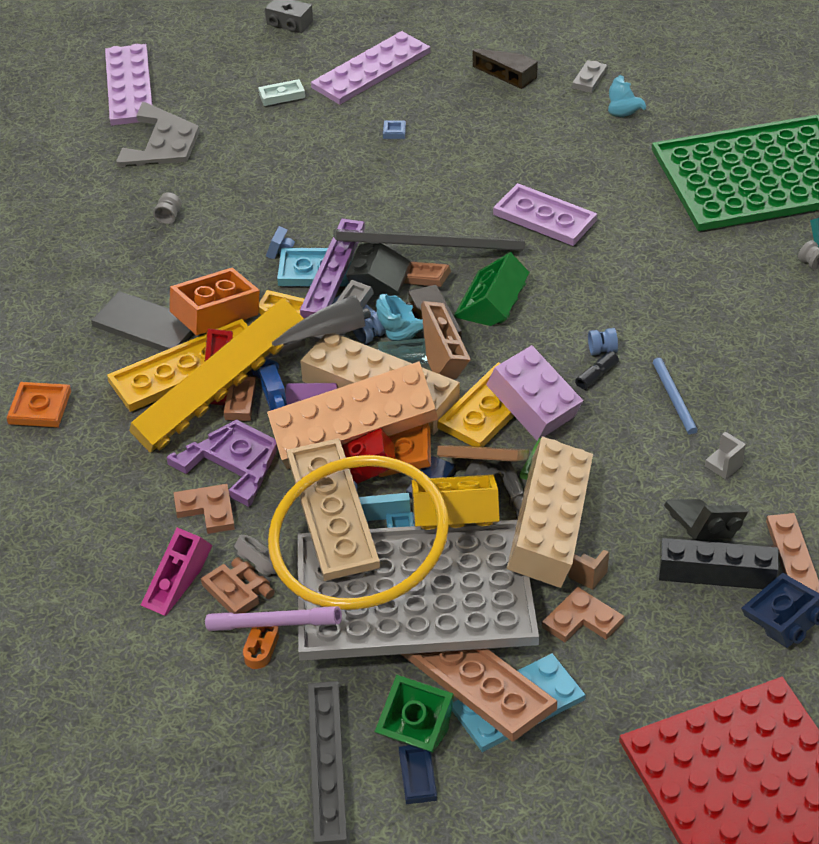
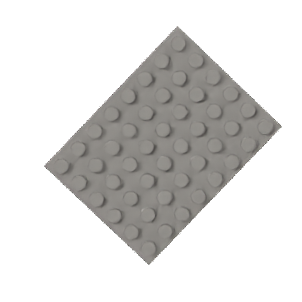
M518 520L493 522L490 526H478L476 523H467L461 528H451L448 526L447 541L438 562L430 573L407 593L378 606L356 610H341L342 620L340 624L298 625L299 661L539 645V633L530 578L506 569ZM421 526L369 529L379 557L380 568L327 581L323 579L310 533H298V582L312 591L337 598H359L383 592L401 583L418 569L433 546L437 528L425 530L421 529ZM298 596V610L322 607Z

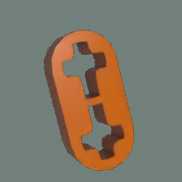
M278 626L252 627L243 648L244 662L249 668L261 669L268 665L279 639ZM266 629H270L271 631H268L263 639L261 636V632H265ZM258 648H261V654L253 658L252 655H255Z

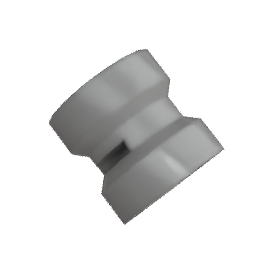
M166 192L162 194L153 211L154 218L160 223L172 224L181 209V199L173 193Z

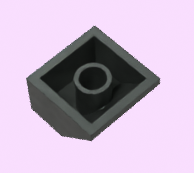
M382 243L359 244L346 276L349 283L353 280L372 287L374 292L372 296H380V294H387L388 296L399 295L411 267V262Z

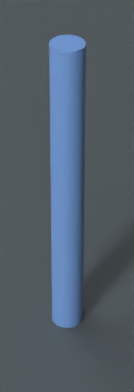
M662 358L654 359L653 365L687 433H697L698 429Z

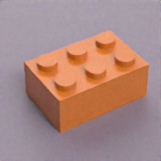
M229 268L170 286V312L195 335L204 334L208 328L217 329L240 319L247 320L257 316L259 313L260 290L234 268Z

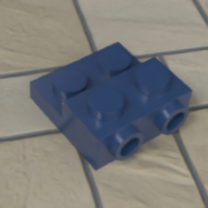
M784 573L780 574L741 608L745 617L762 626L768 637L786 648L793 643H801L806 637V632L814 625H819V593Z

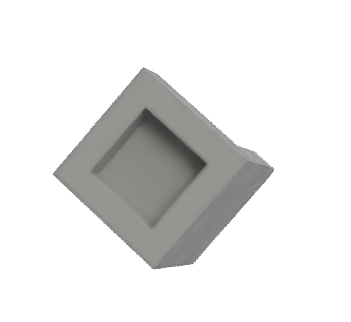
M724 432L720 438L719 449L705 460V467L724 479L729 478L743 466L746 444L729 433Z

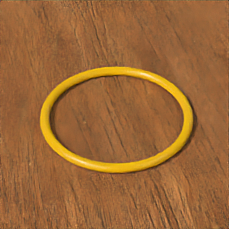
M364 455L343 458L325 464L304 476L280 501L269 528L268 549L270 560L281 581L294 594L310 603L322 607L338 606L341 610H356L378 606L410 591L434 568L447 541L448 511L437 486L426 474L416 467L401 460L384 456ZM373 466L401 472L414 479L426 490L436 510V537L423 563L408 578L396 586L365 597H331L312 591L302 585L291 575L285 566L279 545L283 520L299 495L318 480L341 470Z

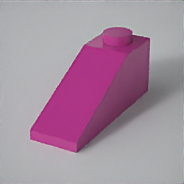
M176 528L141 606L166 616L201 572L213 545L197 535Z

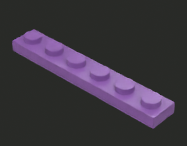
M341 219L337 229L365 230V223L363 221ZM333 237L300 308V315L303 318L332 305L359 242L337 241Z

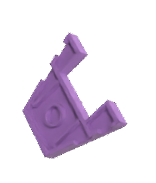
M235 420L208 434V439L200 443L193 442L187 445L186 450L177 455L175 452L168 455L167 463L171 467L187 474L203 458H207L236 473L241 478L229 489L230 498L250 507L278 447L274 438Z

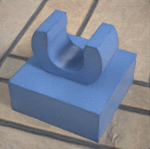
M278 227L271 240L266 257L275 259L278 252L281 255V248L293 247L295 241L285 238L287 229Z

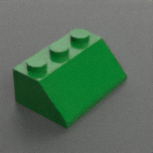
M511 252L480 269L457 308L454 317L488 326L498 322L500 324L505 322L511 314L509 312L510 309L518 301L517 296L525 287V280L530 272Z

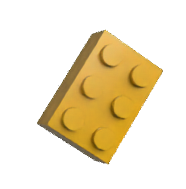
M494 475L430 478L441 492L445 501L449 527L461 528L467 523H476L478 526H490L493 522H499L498 487ZM413 479L412 498L415 527L421 526V529L425 530L437 528V516L434 504L426 490Z

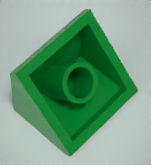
M396 674L375 733L433 753L449 729L454 694Z

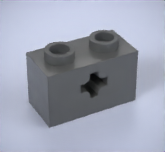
M272 0L265 8L267 25L303 33L313 22L311 4L295 0Z

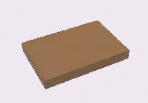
M443 445L438 446L437 455L439 457L525 461L529 458V450Z

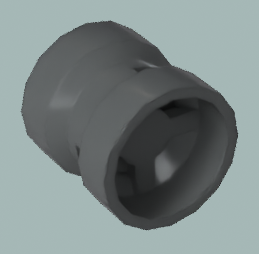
M481 459L474 460L465 473V476L494 475L497 487H499L503 477L502 472L496 468H489L488 463Z

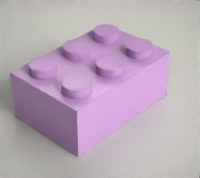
M532 345L496 366L486 384L537 441L542 436L545 437L574 418L583 403L581 397Z

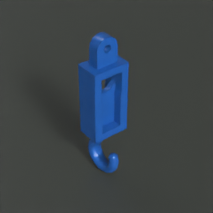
M265 359V363L256 371L251 369V373L261 379L262 390L271 411L286 406L287 401L285 388L277 371L279 364L275 360Z

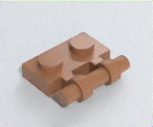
M239 557L232 561L231 565L234 567L232 570L225 564H222L201 578L202 586L226 610L234 614L246 613L257 606L259 599L256 594H262L266 599H270L275 593L270 587V582L264 576L256 574L254 567ZM241 579H246L249 583L246 585L241 581Z

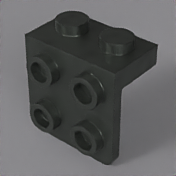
M667 499L664 503V507L670 512V516L679 521L686 529L687 534L694 539L733 538L742 527L743 521L748 514V511L742 505H707L700 499Z

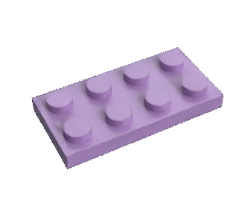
M518 183L493 207V215L572 246L597 221V213Z

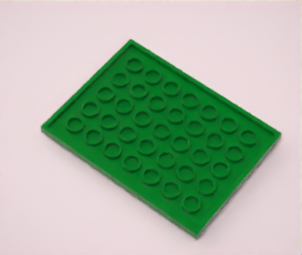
M819 114L652 143V151L697 231L819 210Z

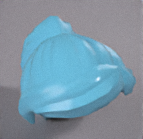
M622 75L616 77L610 86L608 112L613 116L625 117L639 109L646 110L644 100L634 96L630 89L631 83L624 82V76Z
M380 294L376 301L377 317L386 329V335L390 340L404 342L412 339L418 332L424 330L423 319L415 318L412 313V305H407L396 295Z

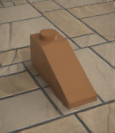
M423 301L421 310L427 361L433 372L450 379H457L471 359L444 303Z

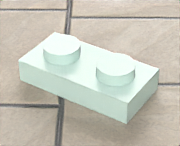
M299 79L258 87L264 106L305 98V90Z

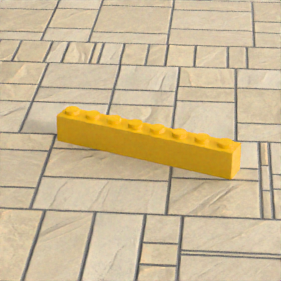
M283 297L131 422L129 431L150 453L156 448L162 450L171 441L170 437L174 433L181 434L190 425L189 421L193 417L197 416V418H200L208 411V405L214 400L219 402L227 395L229 387L233 384L235 386L241 384L246 379L247 372L251 369L254 371L259 369L265 363V357L270 353L272 355L277 354L284 344L274 346L272 342L304 318Z

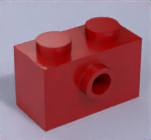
M382 428L342 445L346 458L373 455L396 459L394 443ZM373 466L349 468L352 479L357 484L390 470Z

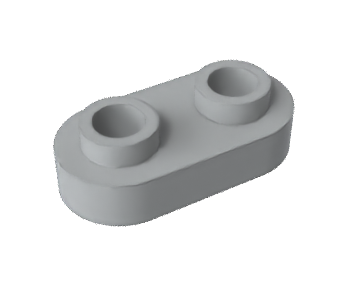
M243 534L239 535L234 545L238 550L237 554L241 558L256 565L255 569L258 572L270 576L271 573L277 574L270 560L269 549L253 537Z

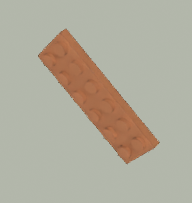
M488 649L401 654L444 689L453 693L458 700L512 742L557 710L556 699Z

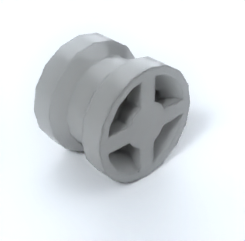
M810 240L800 249L798 259L803 263H808L809 267L813 270L819 268L818 243Z

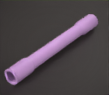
M338 606L274 612L214 613L206 616L205 626L208 631H224L252 627L308 624L315 626L336 625L341 623L342 612Z

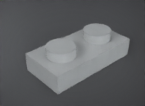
M587 60L574 79L572 88L593 93L606 73L607 65Z

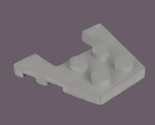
M142 102L136 115L137 121L156 125L145 151L122 148L116 161L117 167H126V165L130 164L143 166L146 163L158 162V164L187 162L198 137L199 126L151 104Z

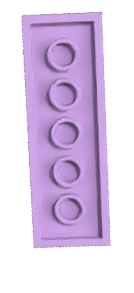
M401 31L313 80L311 88L340 105L431 53L430 46Z
M133 44L131 46L105 48L111 125L137 123L136 115L142 102L152 105L146 44Z

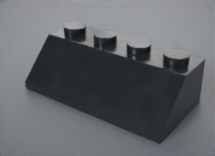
M661 535L659 581L763 590L777 578L778 547L774 544Z

